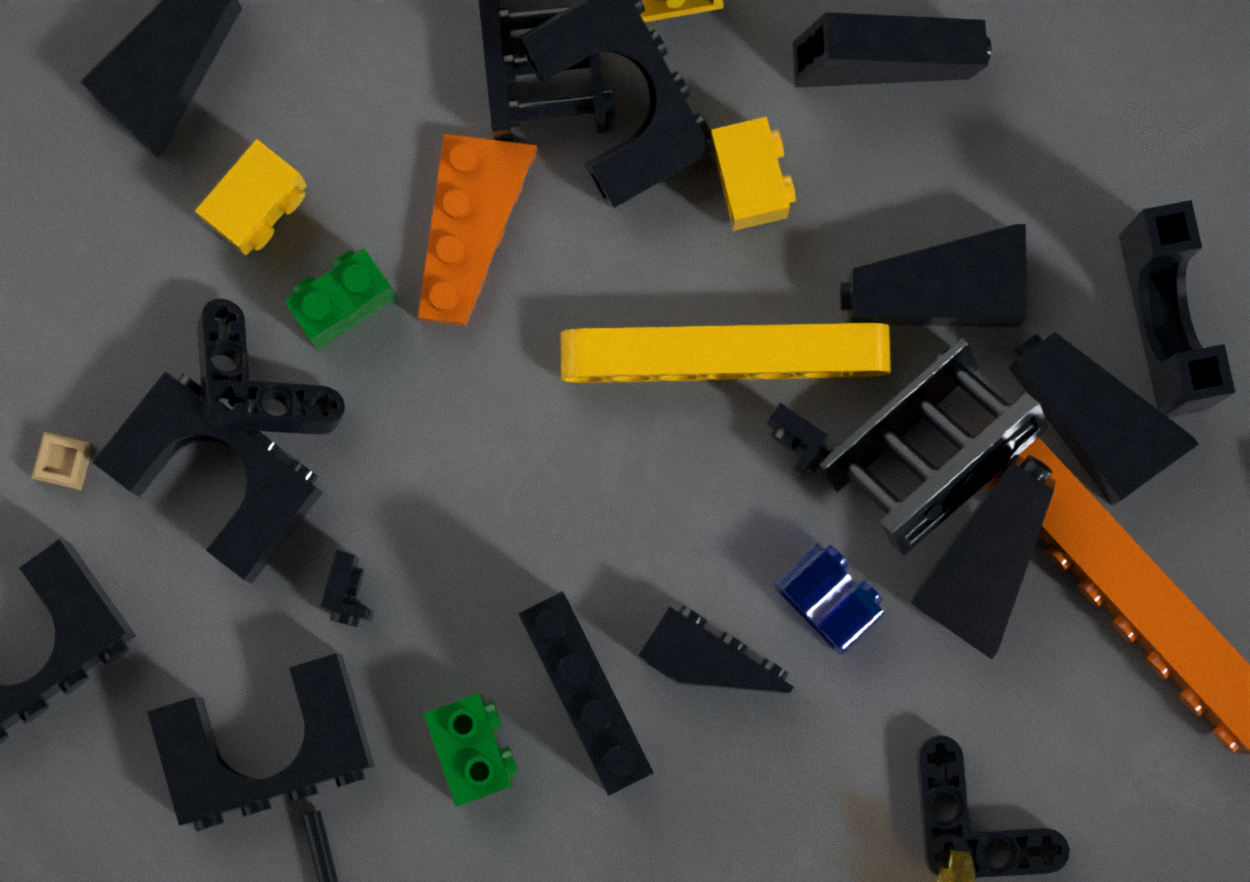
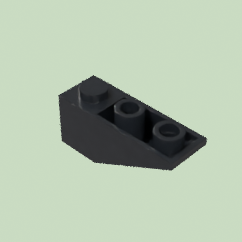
M682 605L679 612L669 606L638 655L640 660L681 685L789 694L794 687L785 681L789 675L786 670L764 658L761 664L744 655L748 646L726 632H723L720 638L716 637L703 628L707 620Z

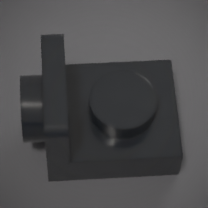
M779 403L767 423L769 427L774 429L771 436L781 445L792 451H795L797 446L805 450V453L792 470V476L799 480L805 470L813 475L818 469L819 463L829 452L822 447L828 434L782 403Z
M336 550L320 607L332 611L331 621L358 628L360 619L372 622L374 614L369 609L347 604L349 595L357 597L364 569L358 567L360 559L356 555Z

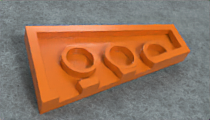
M444 134L417 317L419 321L466 327L488 274V268L496 248L499 247L504 235L505 226L514 204L517 203L522 191L525 177L537 154V145Z

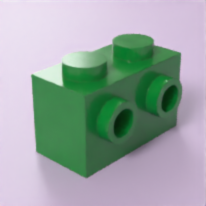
M365 248L357 253L354 250H349L341 254L330 264L332 268L330 271L318 279L311 276L302 280L290 290L292 296L284 301L317 350H320L397 298Z
M477 693L423 713L456 807L514 786L511 776L519 774L510 746L500 747L495 730L503 726L493 699L484 702L482 694Z

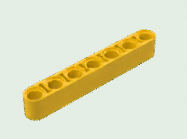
M882 323L581 328L564 330L560 333L561 380L571 383L866 378L891 374L890 327Z

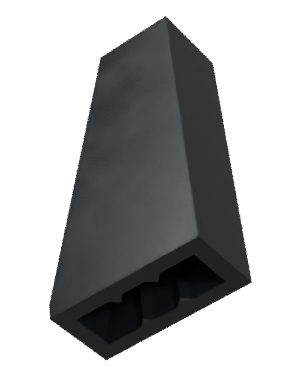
M162 0L80 82L103 107L158 157L168 144L242 7L238 0Z
M825 12L792 42L795 87L966 80L989 66L988 62L992 51L991 40L986 36L985 20Z
M1026 224L1006 226L855 267L850 273L848 282H841L840 311H848V323H882L912 326L1019 327L1026 319Z
M1056 332L1044 340L1036 334L1014 350L1019 358L1013 362L1009 369L1026 392L1040 403L1044 416L1111 505L1122 501L1199 445L1191 434Z
M1014 454L918 587L911 601V604L991 660L997 654L1056 485V480L1050 477L1053 471L1045 463L1031 455L1024 459L1018 454Z

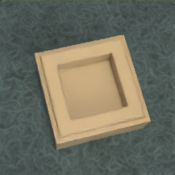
M43 432L31 478L81 491L93 444Z

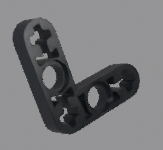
M214 299L204 306L198 321L197 332L202 410L204 417L209 423L222 429L317 435L328 434L336 429L345 411L344 400L336 390L322 385L249 381L243 311L237 304L226 299ZM214 318H222L223 324L228 326L224 339H218L220 334L219 323ZM216 355L227 356L234 361L236 369L232 371L219 370L213 365L211 358ZM220 398L228 399L229 406L234 407L233 410H226L224 403L219 401ZM248 399L253 400L250 412H248L250 403H246ZM276 399L285 406L287 413L280 416L271 415L263 408L262 401ZM315 404L322 405L323 411L329 413L328 416L320 415V410L314 407ZM297 408L298 411H302L301 415H296Z
M941 735L930 737L922 742L917 752L924 858L926 866L932 873L945 879L1048 874L1057 872L1065 866L1069 859L1070 849L1065 837L1056 830L1029 828L970 832L964 756L961 747L952 738ZM942 743L944 751L952 752L953 761L945 763L944 772L945 778L956 777V787L940 784L928 788V777L938 779V768L936 764L928 763L927 754L935 752L936 744ZM942 792L951 794L957 802L955 816L947 821L936 819L930 809L933 797ZM1024 836L1023 847H1037L1041 845L1042 837L1047 836L1049 844L1057 845L1058 853L1051 855L1049 864L1044 865L1042 857L1034 855L1023 856L1026 866L1018 867L1021 852L1016 837ZM975 839L973 857L977 865L976 870H969L971 860H955L952 862V869L948 871L945 870L944 863L935 861V853L943 851V843L950 842L951 849L956 851H970L967 840ZM994 839L1004 841L1010 850L1009 860L1005 865L998 868L989 866L983 856L985 845Z

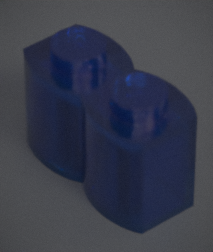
M816 543L773 584V587L838 655H842L885 614L879 606L883 598L867 581L862 580L857 584L845 571L849 563L836 548L829 544L824 549L819 543Z

